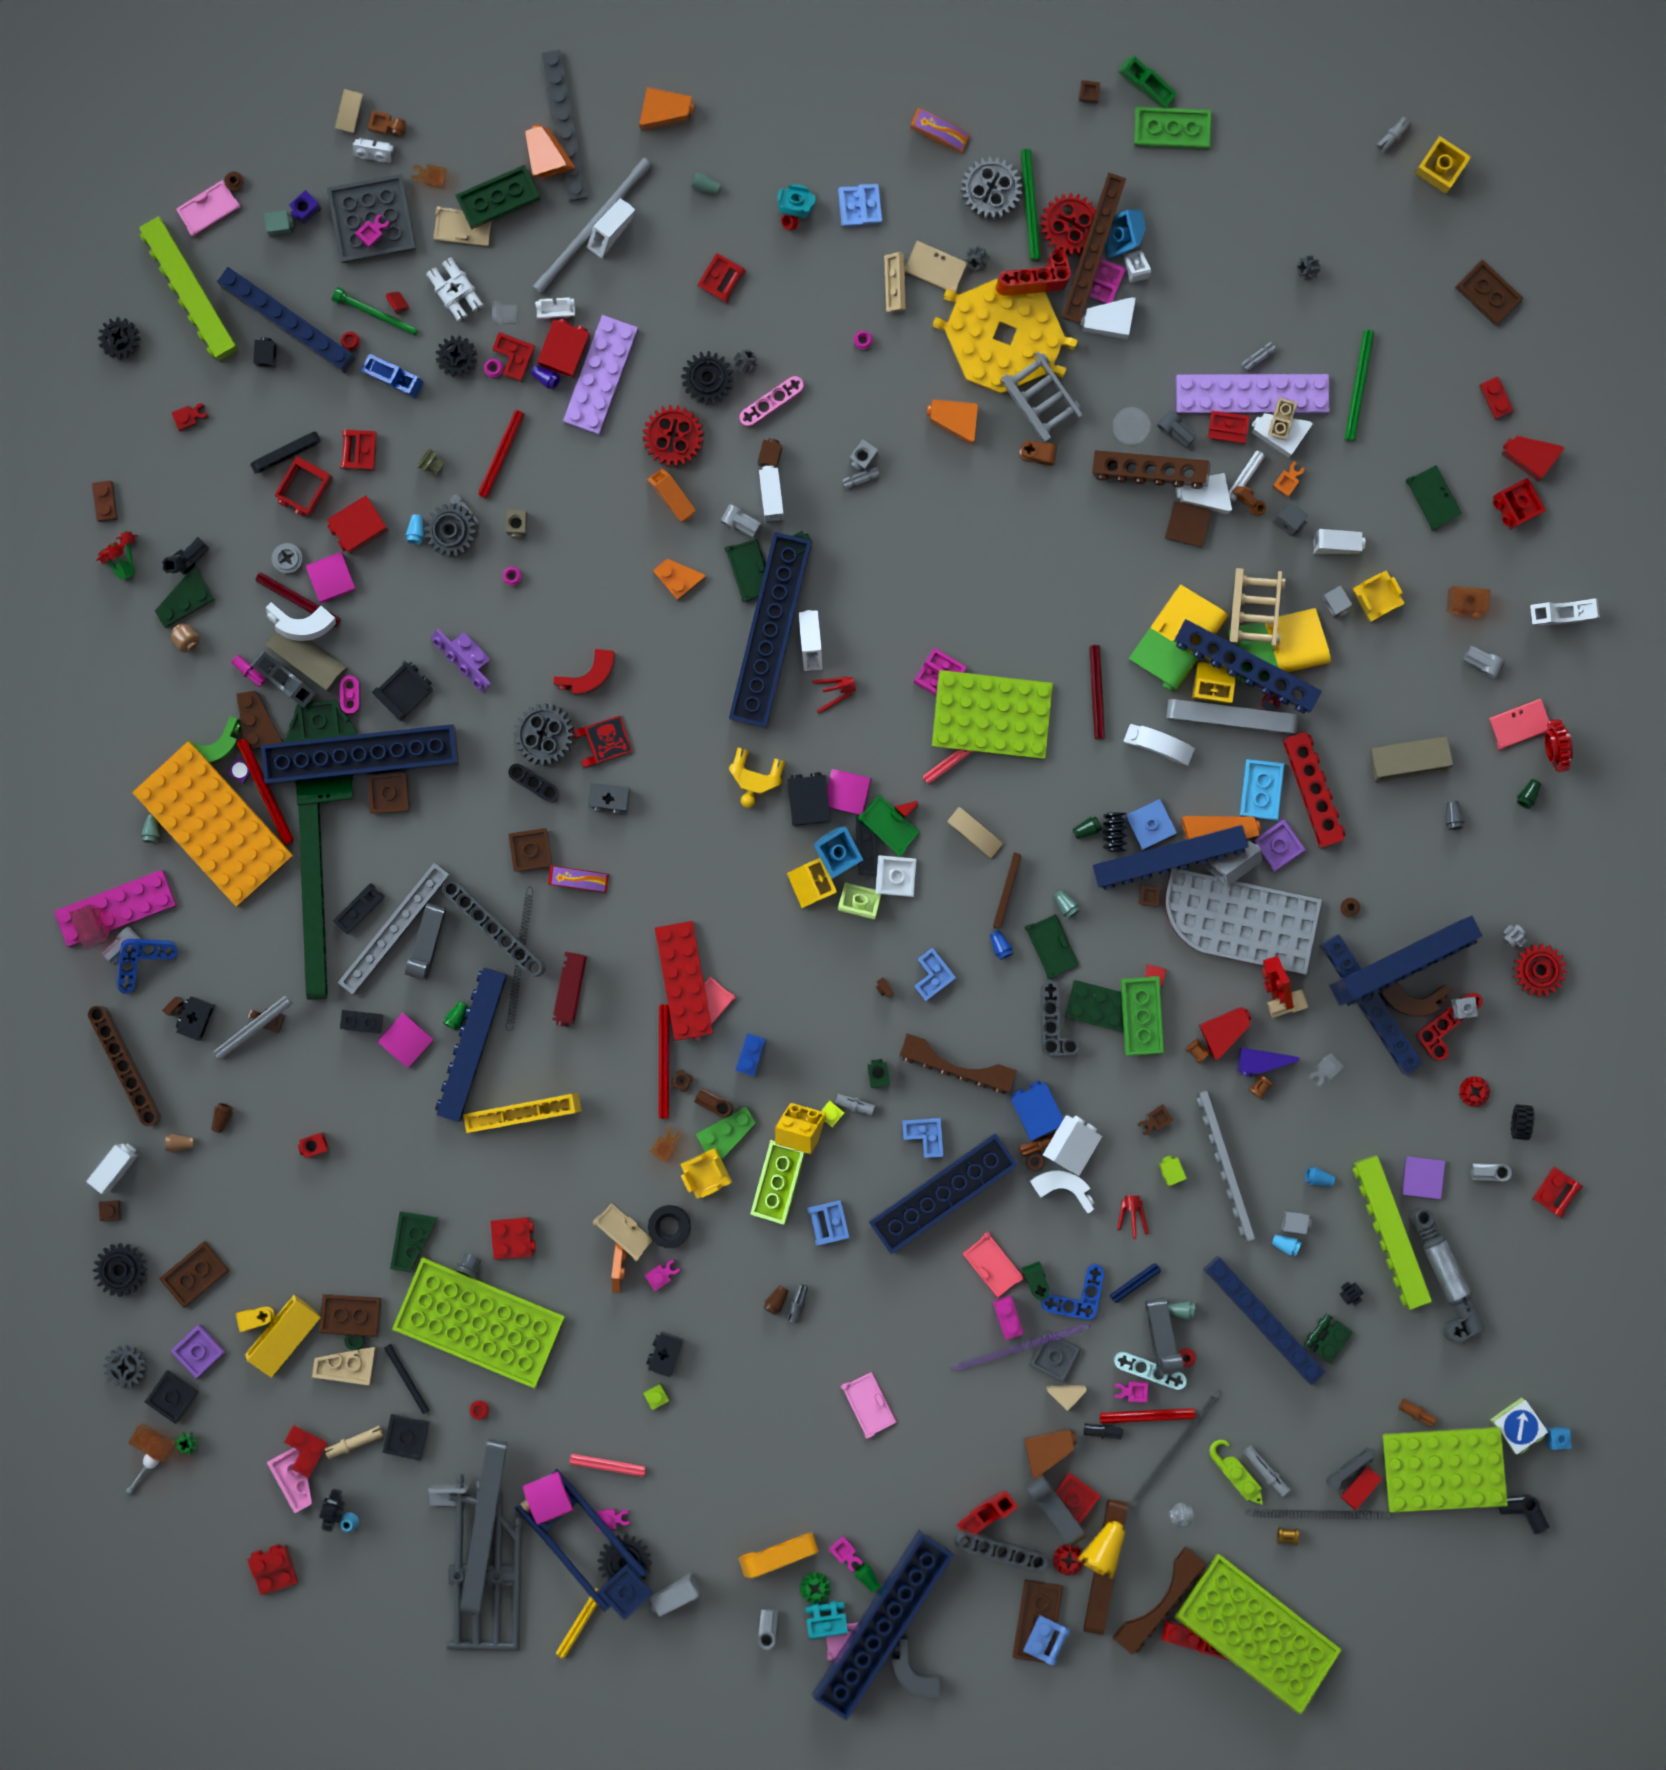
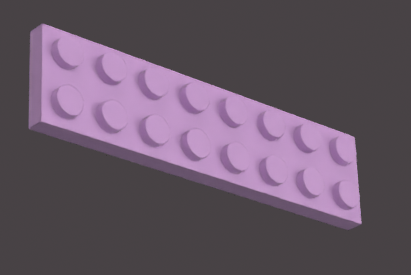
M1329 374L1176 375V414H1211V411L1233 414H1274L1278 397L1298 402L1294 413H1329Z

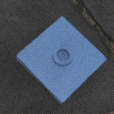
M1160 799L1125 815L1142 850L1177 833Z

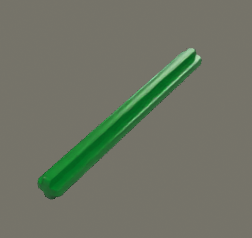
M1027 148L1021 150L1029 251L1030 260L1038 261L1041 255L1031 149Z
M1365 330L1363 332L1345 432V440L1354 441L1356 438L1374 331Z

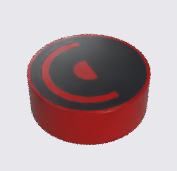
M1273 694L1271 696L1264 695L1260 703L1262 709L1274 712L1278 710L1280 701L1277 699L1279 697Z

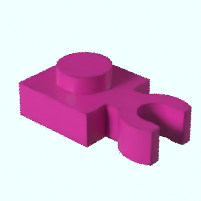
M381 214L375 217L373 224L368 220L355 232V236L368 248L382 237L380 230H385L389 226V221H386L384 224L379 223V220L382 218Z
M674 1259L669 1260L665 1268L660 1264L644 1275L654 1291L671 1281L668 1275L677 1274L680 1271V1268L671 1270L670 1264L674 1262Z
M1128 1381V1387L1121 1383L1114 1384V1387L1122 1389L1120 1394H1114L1115 1398L1120 1399L1127 1396V1401L1147 1402L1148 1382Z
M615 1508L595 1511L610 1530L617 1529V1523L621 1525L630 1524V1520L624 1521L622 1519V1515L629 1514V1510H622L619 1514H615Z
M844 1535L829 1547V1550L841 1564L844 1561L848 1562V1568L852 1572L855 1571L851 1565L853 1561H857L862 1565L861 1558L853 1555L856 1549Z

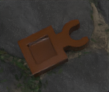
M1162 1104L1146 1114L1149 1120L1140 1121L1137 1126L1147 1125V1130L1143 1132V1135H1148L1153 1127L1158 1131L1174 1120Z

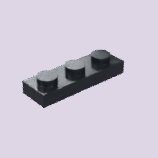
M855 818L857 849L863 858V861L858 863L859 876L877 875L876 834L863 822Z

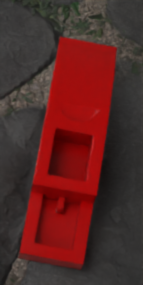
M1166 1621L1161 1637L1162 1641L1229 1660L1184 1624L1180 1625Z

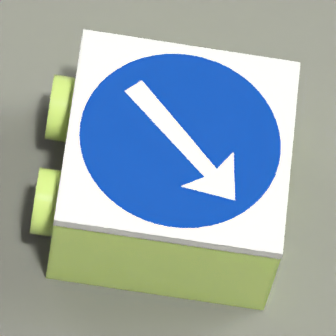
M1520 1398L1490 1419L1494 1427L1501 1428V1437L1515 1454L1524 1453L1529 1449V1445L1541 1441L1545 1437L1544 1435L1548 1433L1528 1402L1523 1398Z

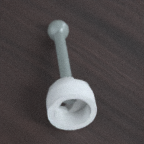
M152 1452L146 1453L143 1458L144 1468L131 1487L126 1489L128 1495L133 1494L135 1486L146 1470L158 1465L160 1458Z

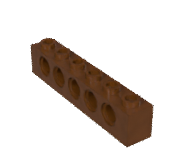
M1095 450L1092 474L1094 477H1097L1096 479L1107 481L1108 478H1115L1117 482L1134 480V483L1145 484L1147 481L1153 482L1154 485L1164 486L1165 483H1169L1173 487L1182 488L1184 485H1191L1193 489H1203V487H1208L1211 464L1209 460ZM1112 463L1118 464L1115 471H1109V466ZM1136 465L1137 469L1135 472L1129 473L1127 472L1128 467ZM1149 467H1155L1156 470L1153 474L1149 475L1146 473ZM1167 469H1175L1174 474L1166 476L1165 472ZM1187 470L1194 471L1193 476L1190 478H1185L1184 473Z

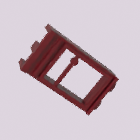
M565 951L567 961L563 962L566 966L562 967L553 1014L556 1017H553L552 1020L557 1021L556 1025L569 1027V1024H574L587 956Z

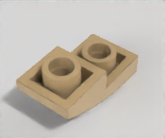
M344 89L335 128L354 133L362 101V93Z
M1278 397L1268 435L1287 440L1298 402Z

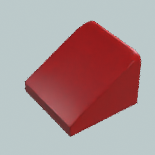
M400 292L385 294L396 314L399 315L409 308Z
M913 801L895 806V809L901 815L907 817L918 806V802Z
M1147 964L1144 977L1159 976L1160 987L1162 988L1166 969Z

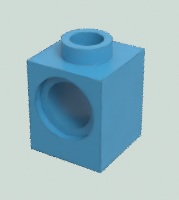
M1565 1426L1546 1427L1548 1431L1546 1434L1548 1448L1552 1450L1572 1449L1569 1428Z

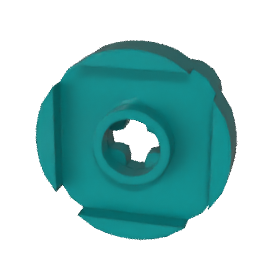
M789 185L784 190L782 188L777 196L779 212L806 218L814 209L815 195H812L809 192L810 189L802 185Z

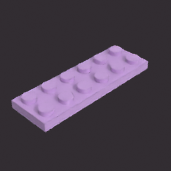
M604 315L601 316L566 411L564 423L600 435L638 327Z

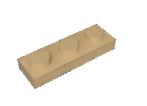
M897 252L884 255L886 312L893 313L906 310L904 253Z

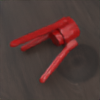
M852 676L812 681L813 684L838 682V685L825 688L823 692L839 689L841 694L844 693L842 696L818 709L817 713H821L843 699L852 696L851 692L856 691Z
M1124 1196V1201H1121L1117 1230L1121 1229L1125 1208L1127 1207V1211H1131L1133 1239H1136V1211L1139 1208L1144 1232L1147 1235L1149 1232L1140 1196Z

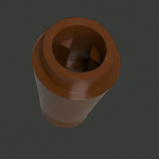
M218 1103L214 1109L211 1130L222 1133L233 1115V1107L225 1103Z
M779 1285L765 1300L763 1308L777 1315L778 1312H781L789 1291Z

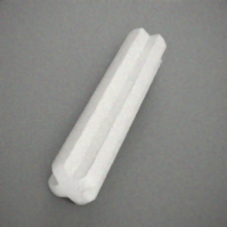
M1260 451L1254 453L1230 489L1229 497L1231 501L1234 502L1237 499L1232 490L1236 486L1245 487L1265 457Z

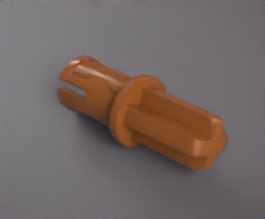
M1052 1133L1039 1139L1036 1138L1032 1142L1020 1145L1021 1155L1026 1156L1037 1151L1042 1152L1043 1149L1048 1147L1055 1134Z
M1405 1398L1398 1407L1399 1410L1412 1416L1414 1420L1417 1419L1430 1427H1433L1436 1423L1437 1418L1423 1410L1421 1406L1418 1407Z

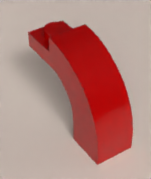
M595 649L594 663L587 674L578 678L554 676L553 684L558 686L559 690H569V687H572L573 695H584L597 690L607 681L613 670L615 652L613 650Z
M1003 1490L980 1503L955 1525L959 1530L978 1533L999 1518L1004 1519L1018 1505L1008 1492Z

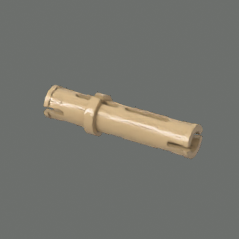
M377 1426L347 1440L342 1439L340 1440L341 1442L325 1448L328 1459L331 1460L344 1453L349 1454L355 1448L383 1438L384 1435L382 1434L381 1427Z

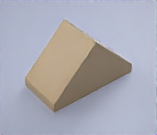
M1085 1385L1046 1386L1048 1393L1067 1411L1087 1391Z

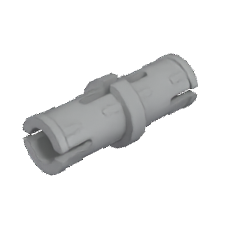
M1402 117L1393 128L1387 131V135L1376 144L1379 150L1383 148L1381 152L1386 153L1395 141L1398 142L1401 139L1400 136L1411 126L1409 120L1405 122L1407 119Z
M838 1093L835 1105L851 1109V1112H860L870 1117L875 1105L863 1102L857 1097L852 1098Z

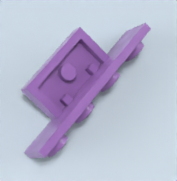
M436 629L431 637L433 644L446 655L449 661L459 668L460 672L473 683L476 689L485 693L491 683L479 670L488 664L491 659L465 632L451 642L439 629Z

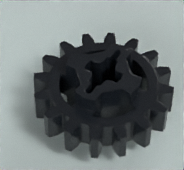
M117 317L116 322L109 319V325L103 323L105 329H99L102 336L97 337V339L102 342L99 344V347L101 349L105 348L103 352L106 355L110 353V357L113 359L117 355V358L122 360V355L129 358V352L135 354L133 348H139L136 341L141 340V338L136 335L139 333V330L134 328L135 325L132 322L128 324L126 318L121 321ZM127 330L131 333V339L127 336ZM107 338L111 341V348L108 345Z
M451 335L450 341L444 338L445 344L438 345L441 350L436 351V355L440 356L436 358V362L441 363L439 365L440 370L445 368L444 373L446 375L451 372L452 377H455L456 373L462 377V372L469 374L468 369L475 368L472 362H477V358L473 357L477 354V351L472 350L474 348L473 343L468 345V338L462 341L461 335L457 339H454L453 335ZM462 346L468 350L469 354L462 351ZM459 353L460 357H457V359L454 360L453 356H456V354ZM444 359L450 360V367L445 363Z
M333 1488L329 1498H324L319 1518L323 1519L322 1530L331 1532L335 1522L340 1523L345 1502H341L342 1490Z

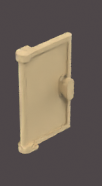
M441 206L436 207L434 240L489 246L491 223L493 221L471 230L462 210L441 208Z
M917 241L908 262L904 266V273L911 274L945 290L949 289L956 293L967 262Z
M612 1203L601 1215L593 1220V1225L598 1226L630 1254L635 1261L640 1259V1256L643 1254L642 1252L652 1242V1238L637 1226L633 1219L627 1217Z

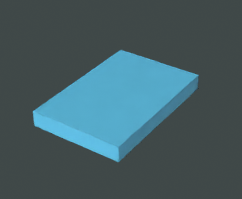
M1246 759L1239 816L1278 821L1284 763Z

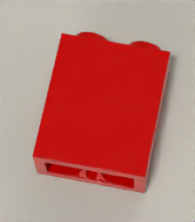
M553 319L537 363L541 367L574 379L588 345L590 334L582 326L573 327L566 320L559 319L557 321Z
M366 495L327 519L330 524L327 526L333 536L337 535L340 539L337 543L342 551L347 550L349 554H352L389 530Z

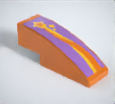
M921 108L917 109L910 127L911 130L928 136L927 139L960 153H963L970 137L969 134L953 124Z

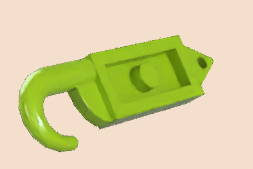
M1225 1440L1213 1442L1209 1453L1216 1465L1247 1501L1251 1500L1263 1504L1262 1488L1234 1456H1229L1222 1460L1217 1454V1446L1225 1445L1229 1447L1230 1444Z

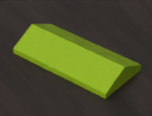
M770 1140L750 1215L786 1225L805 1152L777 1145L775 1141Z

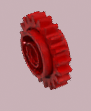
M1550 720L1544 735L1548 760L1551 764L1553 763V767H1555L1558 773L1569 770V762L1573 758L1571 736L1568 729L1564 728L1562 720Z
M1541 943L1537 949L1536 945L1532 944L1531 950L1527 947L1524 948L1525 954L1518 953L1521 960H1514L1518 967H1513L1512 969L1518 971V974H1515L1513 978H1520L1516 984H1524L1522 991H1526L1529 988V995H1533L1536 991L1537 997H1540L1542 992L1545 996H1548L1549 990L1552 993L1556 992L1554 986L1562 987L1559 980H1566L1561 974L1567 973V970L1562 969V966H1565L1567 963L1560 962L1563 955L1556 956L1557 949L1550 951L1551 945H1547L1544 949V945ZM1538 965L1544 968L1541 976L1536 973Z

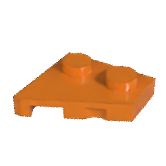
M668 558L653 570L677 601L705 578L704 574Z
M616 1242L611 1278L612 1292L620 1293L621 1279L624 1280L625 1268H622L623 1261L626 1262L627 1252Z

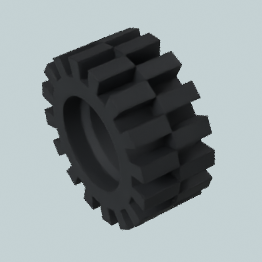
M1520 1104L1514 1106L1511 1117V1136L1513 1139L1530 1140L1534 1127L1533 1106Z

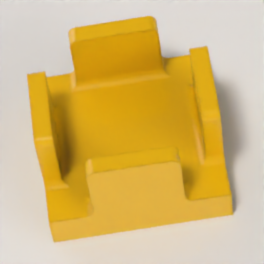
M1387 570L1352 589L1369 622L1405 604L1401 598V594H1403L1395 577L1391 578Z
M716 1147L680 1164L684 1171L681 1178L688 1192L693 1191L697 1199L703 1198L732 1183Z

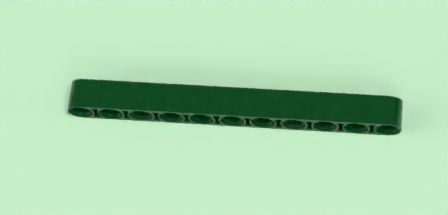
M298 793V799L317 796V793ZM320 803L298 805L307 1000L327 999L328 997Z

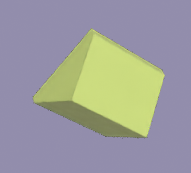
M845 882L837 911L875 920L881 894H875L876 890Z

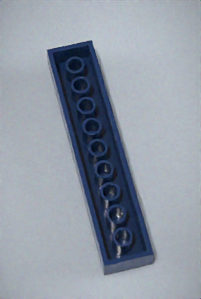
M774 532L729 720L767 729L811 549V540ZM782 541L793 542V546L796 549H801L806 545V549L796 556L795 550L791 547L785 548ZM788 551L794 554L793 558L790 557Z
M453 724L261 745L264 781L267 785L459 765L456 729Z
M918 1530L813 1691L814 1700L843 1719L847 1720L953 1558L954 1554L951 1550Z

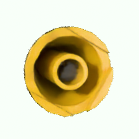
M1113 1521V1523L1108 1522L1079 1556L1078 1561H1086L1084 1564L1086 1567L1103 1576L1105 1573L1110 1574L1108 1578L1113 1579L1125 1536L1124 1526L1116 1521Z

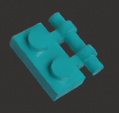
M830 1601L829 1604L822 1605L815 1603L813 1606L805 1607L806 1615L814 1614V1618L807 1619L809 1640L848 1635L846 1615L837 1614V1610L845 1609L844 1601ZM831 1611V1616L820 1617V1613Z

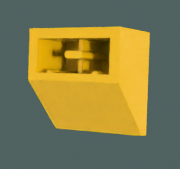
M1197 662L1192 700L1230 705L1233 701L1235 678L1226 673L1228 670L1222 667L1217 669L1209 663Z
M820 858L787 873L801 908L837 894L832 879Z
M790 1103L775 1126V1144L811 1154L819 1142L826 1113Z

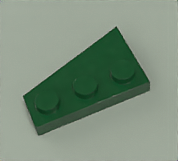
M196 566L190 570L155 610L164 628L169 627L215 600Z
M399 1212L390 1269L405 1272L411 1271L439 1217Z

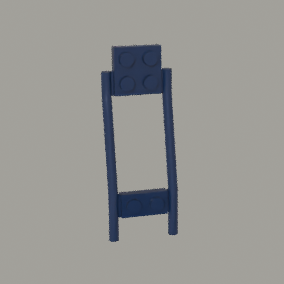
M556 1469V1470H555L554 1472H552L551 1474L556 1473V1472H559V1473H560V1471H559L558 1469ZM561 1474L572 1507L578 1503L628 1562L597 1592L546 1532L562 1516L537 1525L534 1517L520 1503L515 1509L544 1540L604 1612L611 1606L625 1620L653 1594V1591L641 1579L647 1571L630 1554L581 1494Z

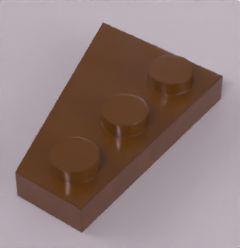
M257 691L237 693L243 738L247 739L251 750L260 749L261 745L283 743Z

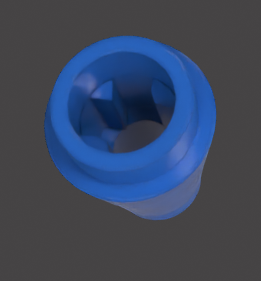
M1000 930L990 934L995 956L999 960H1003L1013 954V947Z

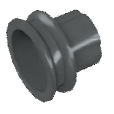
M465 1254L462 1263L458 1262V1267L454 1271L477 1280L476 1275L480 1274L477 1269L481 1260L473 1255Z

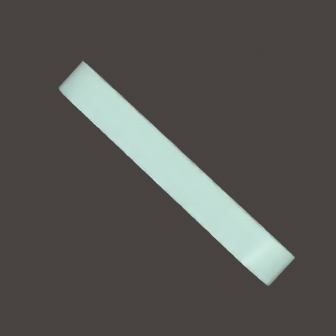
M1118 1352L1114 1357L1115 1365L1123 1371L1176 1390H1180L1186 1385V1377L1181 1372L1170 1374L1174 1378H1177L1179 1375L1182 1383H1178L1175 1386V1382L1168 1379V1383L1165 1382L1168 1374L1164 1375L1162 1379L1154 1377V1372L1157 1369L1154 1362L1127 1352ZM1124 1355L1126 1360L1130 1362L1134 1358L1132 1370L1129 1369V1364L1124 1363L1123 1366H1120L1118 1358H1122ZM1139 1362L1146 1364V1370L1142 1373L1136 1371V1365Z

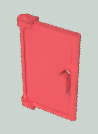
M1542 699L1489 718L1499 750L1545 733L1546 729H1548L1547 724L1549 721Z
M710 976L705 981L704 986L712 1025L736 997ZM696 1037L694 1039L699 1041L701 1037Z
M987 1232L962 1255L998 1298L1016 1282L1018 1283L1023 1280L1025 1276L1019 1272L990 1236L991 1234Z

